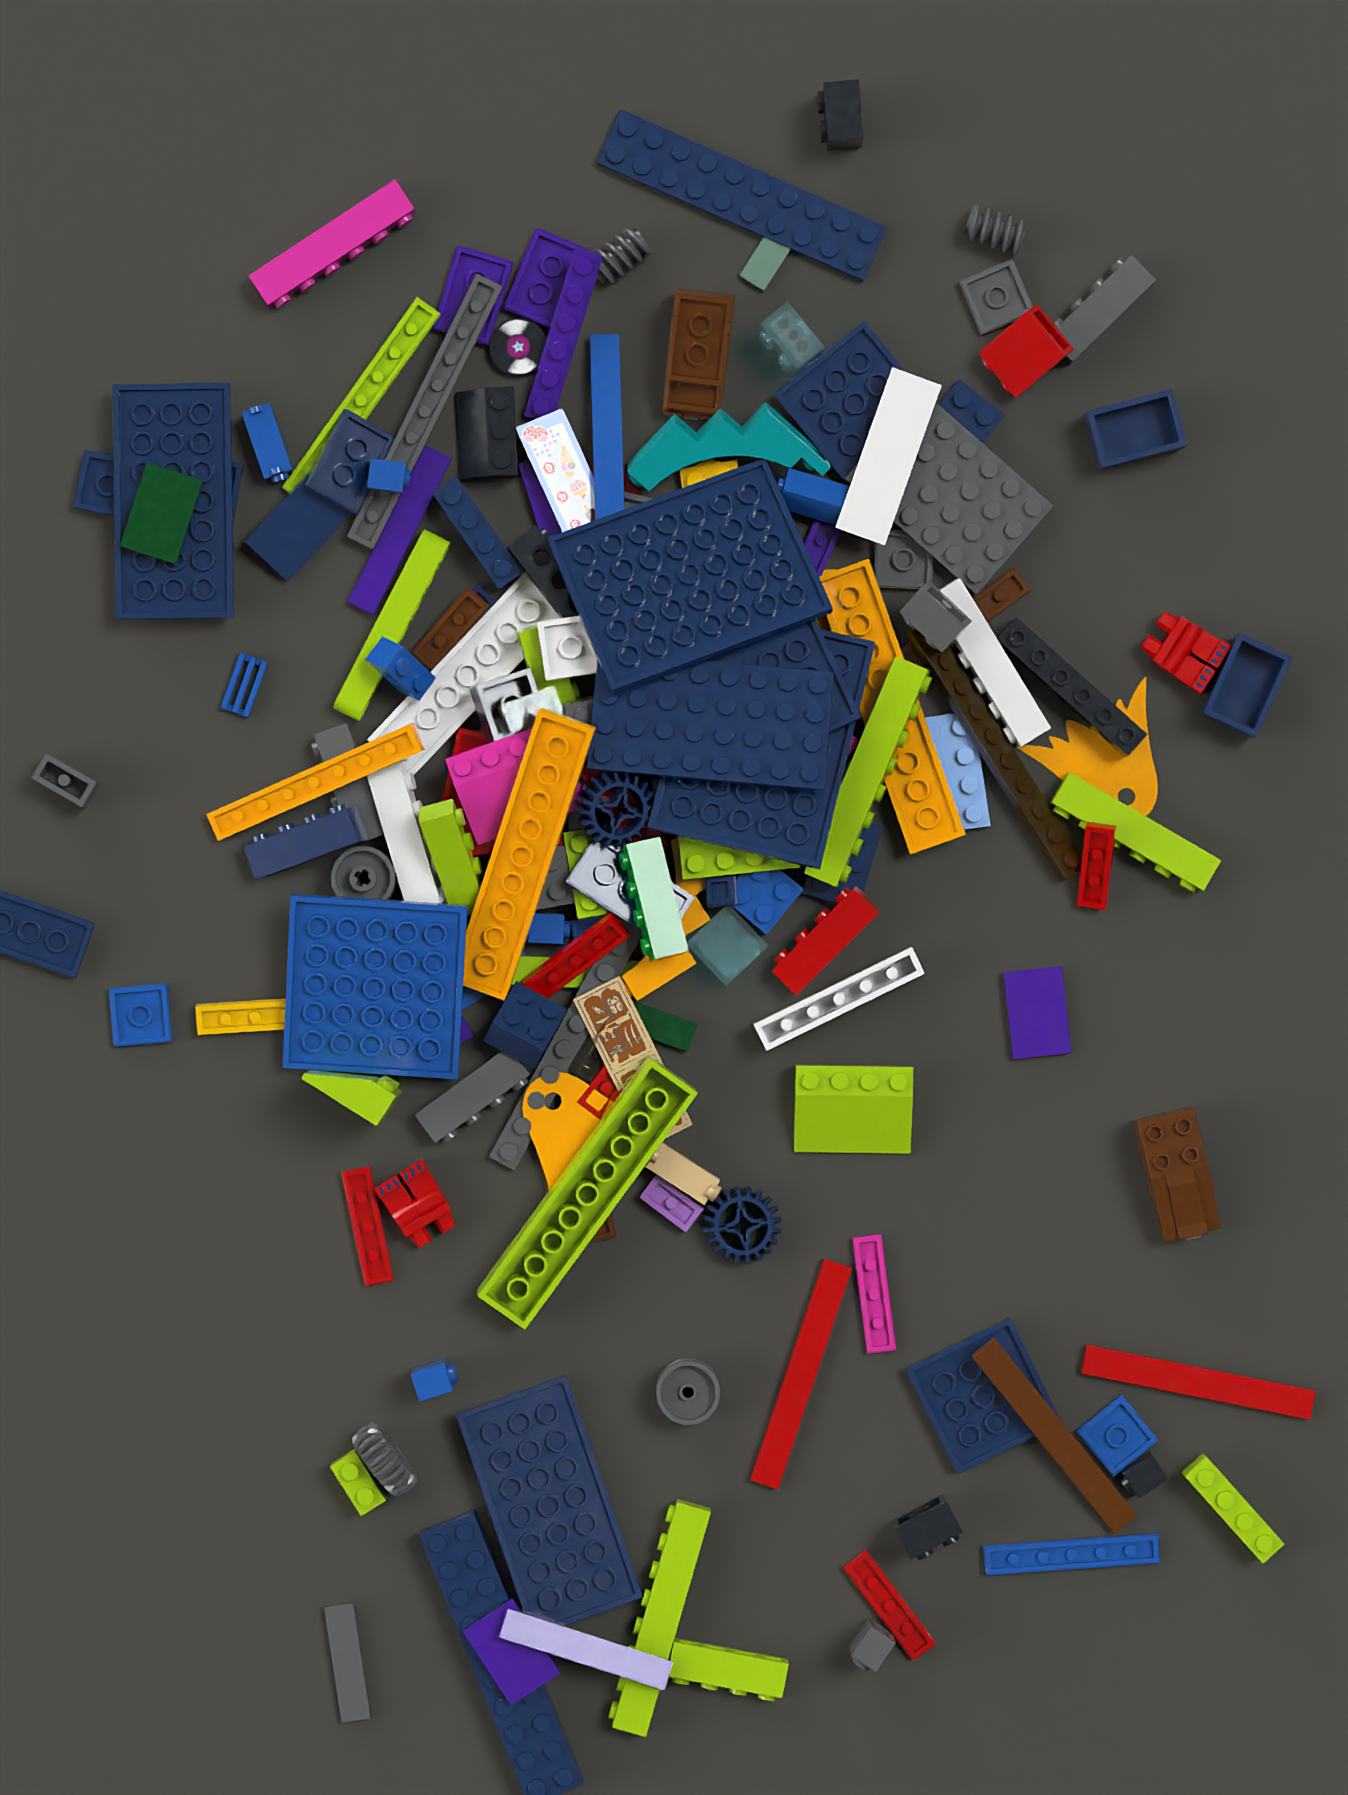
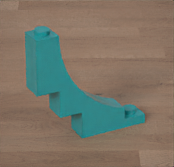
M766 402L742 426L720 408L697 432L674 414L627 462L629 479L638 487L643 485L648 491L683 467L715 457L750 456L777 462L789 468H792L801 459V462L811 472L816 470L822 476L831 468L828 460L815 445Z

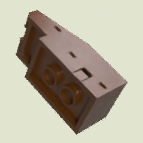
M677 288L674 299L662 414H676L680 418L684 416V419L698 421V418L700 420H709L720 408L722 409L736 300L735 294Z
M1188 1106L1134 1119L1135 1133L1139 1142L1143 1166L1163 1241L1167 1242L1175 1239L1191 1240L1201 1237V1235L1208 1231L1221 1229L1210 1171L1195 1109Z

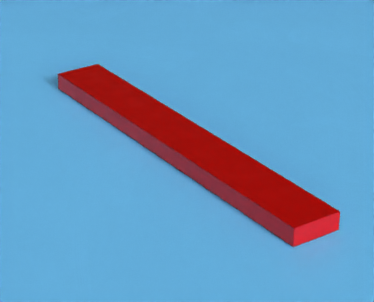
M825 1258L823 1260L750 1479L751 1481L779 1489L852 1267Z
M1086 1344L1081 1374L1309 1420L1311 1419L1316 1391L1312 1389Z

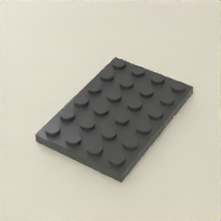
M935 403L893 522L956 578H960L963 584L972 592L978 594L1052 509L1053 505L940 405ZM857 465L845 478L850 485Z

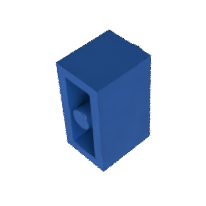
M383 636L365 659L399 692L420 701L436 679L403 646Z
M447 1358L414 1367L410 1373L419 1402L452 1392L455 1388V1383L459 1380L455 1364H449Z

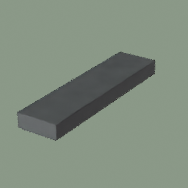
M354 1602L325 1606L324 1610L341 1721L345 1723L371 1719Z

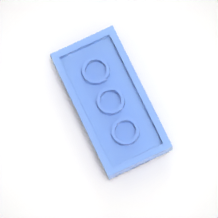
M955 713L926 717L925 719L964 829L991 826L978 749Z

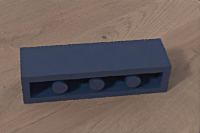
M456 476L432 492L499 591L522 576V570Z
M341 804L328 809L330 815L321 818L320 814L317 813L303 818L304 824L295 827L294 823H290L277 828L279 834L269 837L268 832L252 837L253 843L244 846V850L255 880L368 840L357 806L346 808L345 804Z

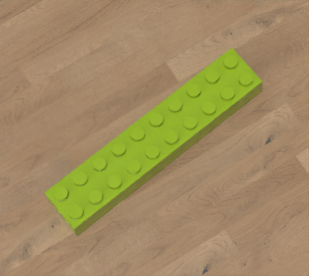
M648 1055L478 1287L477 1296L520 1327L526 1329L698 1094L696 1088Z

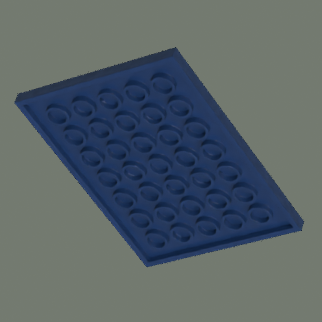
M766 459L757 460L547 538V543L612 694L833 612L830 600Z
M821 629L859 711L875 642ZM856 721L828 734L823 791L660 776L648 829L820 870Z

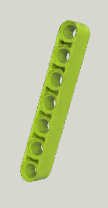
M426 529L423 530L334 703V709L357 721L361 720L383 678L365 659L382 636L400 645L451 542Z

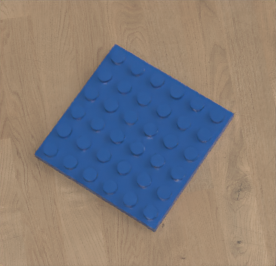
M291 894L283 1068L458 1079L468 905Z

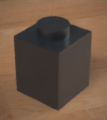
M1150 1451L1121 1470L1124 1478L1120 1480L1129 1495L1135 1492L1139 1499L1168 1480V1477Z

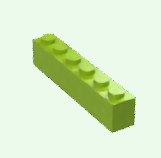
M1070 772L1066 774L1050 804L1055 806L1053 812L1067 820L1070 815L1080 821L1078 826L1084 830L1087 821L1115 825V848L1119 849L1121 845L1131 850L1129 856L1143 864L1146 860L1156 865L1154 868L1156 872L1167 878L1171 874L1181 879L1179 885L1193 893L1196 889L1200 891L1205 890L1221 862L1220 859Z

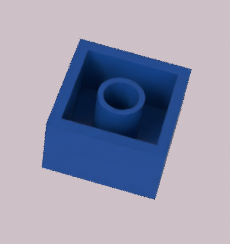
M781 870L743 873L736 878L738 905L732 907L767 934L804 889Z

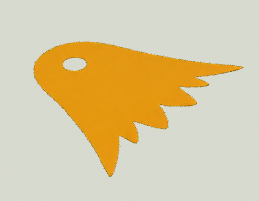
M1144 677L1134 692L1128 708H1125L1121 699L1117 701L1116 706L1148 734L1146 677ZM1067 720L1066 730L1069 743L1063 739L1050 736L1049 740L1054 749L1033 745L1016 746L1022 752L1047 767L1062 781L1066 774L1070 772L1117 800L1120 790L1124 788L1131 789L1135 794V800L1131 805L1127 806L1144 816L1151 812L1156 803L1158 782L1151 754L1149 735L1139 743L1129 756L1124 757L1094 729H1089L1076 721Z
M559 1072L558 1080L552 1084L544 1082L542 1076L535 1079L528 1087L523 1099V1116L531 1122L529 1134L538 1152L549 1190L601 1120L577 1103L589 1085L573 1075ZM594 1089L586 1099V1102L600 1111L608 1098ZM533 1092H540L544 1097L554 1092L561 1097L562 1102L560 1107L555 1110L548 1109L545 1104L540 1109H533L528 1104V1097ZM610 1101V1102H609V1104H608V1106H607V1108H606V1110H605L603 1116H604L605 1113L608 1111V1109L611 1107V1105L613 1104V1101Z

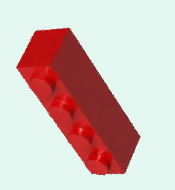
M857 886L851 891L846 887L834 899L838 904L831 911L825 908L814 919L817 925L810 932L805 928L793 940L797 945L789 952L786 949L782 950L773 960L776 965L771 971L795 995L881 911Z

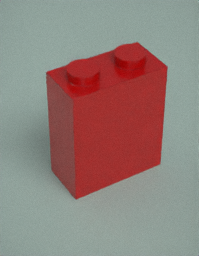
M1037 304L1027 310L981 350L979 354L983 358L982 361L986 368L994 372L1001 380L1004 390L1017 398L1070 354L1074 348Z

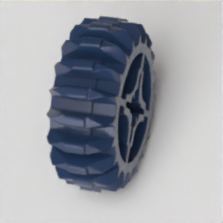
M600 771V780L595 779L593 776L590 777L589 780L593 785L590 788L585 785L582 786L586 796L577 797V800L584 804L576 808V812L579 815H583L579 818L578 822L581 826H586L584 832L587 835H592V839L596 843L603 839V845L609 847L612 841L616 847H621L622 839L627 844L632 843L631 836L633 835L638 839L642 838L639 830L641 828L648 830V824L645 821L650 819L651 812L648 810L652 809L654 803L649 800L654 794L651 790H646L648 783L645 780L639 781L640 776L638 774L630 775L628 773L610 772V776H608L605 771ZM627 787L634 791L637 807H632L627 803ZM612 788L608 796L600 797L605 791ZM618 803L623 807L620 809H614V811H612L609 808H612V806L617 807ZM595 808L605 812V828L598 825L595 818ZM631 818L628 823L619 827L624 819Z
M737 1185L735 1186L736 1195L731 1196L730 1191L725 1189L724 1194L727 1199L723 1201L717 1195L715 1201L719 1206L716 1208L713 1205H708L707 1209L713 1212L714 1216H704V1221L712 1223V1226L704 1228V1233H714V1236L707 1239V1243L713 1244L717 1241L719 1244L713 1251L717 1254L722 1249H725L726 1252L723 1255L725 1261L729 1259L732 1253L735 1254V1264H739L740 1256H745L746 1264H751V1254L755 1253L756 1259L760 1261L762 1260V1256L759 1253L761 1249L767 1254L772 1252L767 1246L768 1242L773 1245L778 1244V1240L771 1236L772 1233H782L781 1228L773 1227V1223L782 1222V1218L779 1216L772 1217V1214L777 1212L779 1208L777 1205L771 1208L767 1207L772 1201L770 1196L766 1197L764 1201L760 1200L763 1194L761 1189H758L756 1195L752 1196L751 1186L746 1187V1194H741L740 1186ZM744 1201L752 1202L759 1206L766 1217L755 1218L748 1216L745 1211ZM735 1203V1218L718 1224L724 1209L730 1204ZM740 1210H742L743 1217H746V1221L750 1220L751 1223H755L746 1228L745 1240L743 1239V1233L739 1232L740 1228L736 1230L735 1227H728L739 1223ZM767 1226L763 1239L758 1244L750 1247V1233L754 1229ZM720 1233H736L740 1237L742 1248H736L726 1243Z

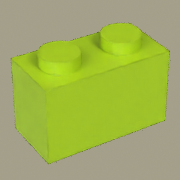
M356 1448L332 1462L330 1468L360 1516L386 1501L388 1495L357 1453Z

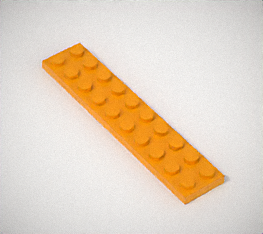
M870 559L819 576L833 607V612L826 615L832 632L875 642L859 708L865 727L895 656L904 659ZM920 707L915 721L909 720L905 731L909 732L907 741L903 748H897L894 758L898 759L892 775L886 774L884 779L910 854L966 835L922 707Z
M542 707L538 710L466 931L463 986L504 1001L506 1000L596 727Z

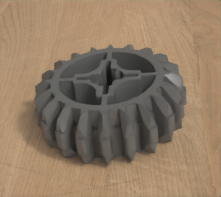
M371 1422L366 1426L364 1425L352 1437L357 1453L361 1456L374 1477L378 1479L380 1484L390 1494L399 1497L411 1490L417 1483V1475L412 1465L396 1443L378 1424Z

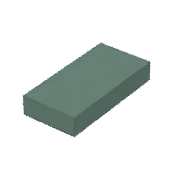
M764 237L739 276L764 292L791 248Z

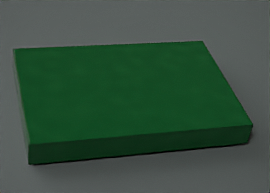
M147 462L120 547L177 565L204 481Z

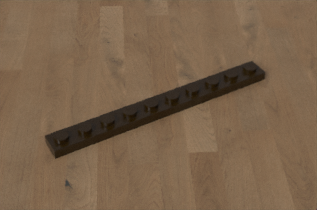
M917 629L906 635L925 667L930 670V675L1060 882L1081 870V855L950 646L941 652L939 649L932 648L926 642L925 636Z

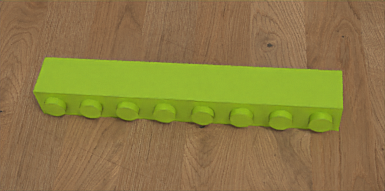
M895 656L841 784L821 869L806 867L805 874L835 887H839L841 882H847L852 867L848 866L852 855L858 856L864 840L859 839L864 828H870L875 813L871 812L875 801L880 803L885 793L886 786L882 785L886 774L892 775L898 759L894 758L898 747H904L909 736V732L905 731L909 720L915 721L921 705L917 704L918 698L921 693H927L932 678L928 676L930 670Z
M677 1499L675 1506L669 1505L665 1521L670 1522L667 1534L661 1533L657 1547L658 1550L662 1551L659 1562L653 1561L649 1578L654 1579L651 1590L645 1588L641 1606L646 1608L643 1618L637 1616L633 1629V1634L637 1635L635 1646L629 1645V1648L663 1659H669L711 1514V1508ZM620 1676L616 1689L621 1691L618 1702H612L608 1718L613 1719L612 1728L646 1737L660 1689Z

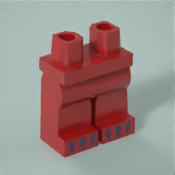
M1162 612L1155 626L1167 633L1161 642L1149 634L1140 648L1151 657L1150 662L1196 694H1201L1215 673L1213 669L1219 667L1232 646L1209 634L1183 616L1176 617L1167 612Z
M424 1158L399 1173L414 1197L411 1196L398 1174L374 1188L405 1237L410 1236L411 1240L419 1248L433 1240L425 1227L432 1221H435L442 1234L456 1226L453 1215L450 1212L452 1207Z

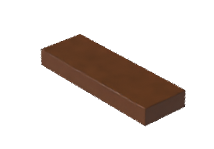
M467 587L411 651V654L432 671L491 606L470 587Z

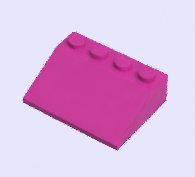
M532 728L445 759L454 787L478 846L497 839ZM580 779L568 814L575 812L576 808L584 805L577 800L578 796H585Z

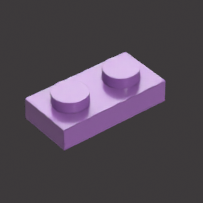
M657 1174L639 1196L685 1232H687L704 1209Z

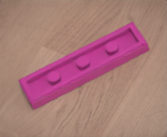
M882 1235L852 1237L867 1354L896 1350Z

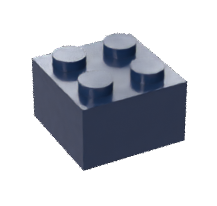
M516 981L483 1041L534 1069L567 1009Z

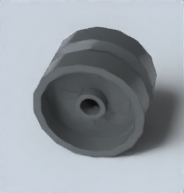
M369 846L353 847L343 852L335 861L331 872V883L337 897L389 900L394 894L397 876L391 858L383 851ZM362 873H368L369 883L363 884L360 882L359 878Z
M694 1357L678 1358L668 1363L659 1375L656 1384L657 1403L663 1414L671 1421L682 1425L698 1424L708 1419L717 1409L720 1399L719 1379L713 1368L705 1361ZM685 1387H691L694 1390V1394L689 1393L687 1397H685L683 1395V1389Z

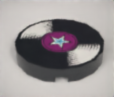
M512 318L502 322L494 330L490 339V355L494 364L502 372L513 377H525L538 370L547 340L543 331L534 322L525 318Z

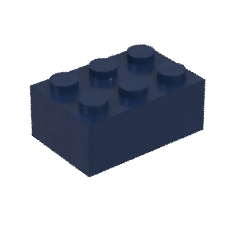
M1172 389L1089 410L1084 414L1098 471L1178 451L1187 446Z
M1238 633L1233 638L1232 647L1224 658L1199 715L1253 739L1258 736L1293 657Z

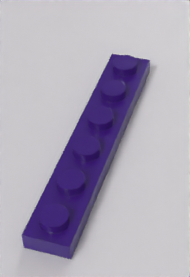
M578 247L574 248L524 416L537 419L557 411L604 255Z

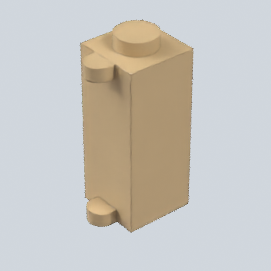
M664 1142L661 1143L645 1165L646 1168L704 1205L707 1200L713 1202L722 1188L718 1185L720 1178Z

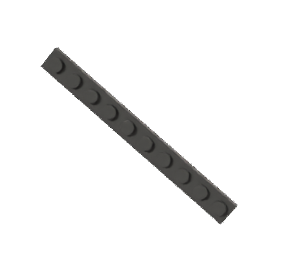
M476 273L385 460L406 463L405 470H411L412 473L503 286ZM370 489L347 537L374 550L402 493Z
M617 918L630 931V937L590 967L574 999L620 976L642 933ZM574 1001L570 1004L489 1155L490 1158L513 1170L516 1169L532 1140L529 1134L531 1122L524 1118L522 1110L524 1095L528 1087L540 1076H542L544 1082L552 1084L558 1080L559 1072L568 1073L589 1034ZM533 1092L528 1097V1104L533 1109H540L544 1104L549 1108L556 1093L552 1092L544 1097L540 1092Z

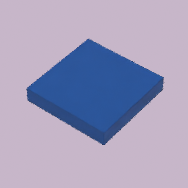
M168 983L109 988L114 1047L173 1041Z
M1122 1394L1076 1430L1113 1477L1158 1441L1157 1437Z

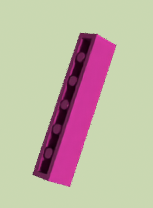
M393 180L250 274L249 278L270 309L274 306L277 309L281 308L292 300L290 295L298 290L301 293L309 290L316 284L314 280L322 274L327 277L340 268L339 263L349 258L351 261L365 252L363 247L371 242L375 245L382 242L389 236L388 231L395 226H398L400 229L413 220L412 215L416 213L415 209L397 181Z

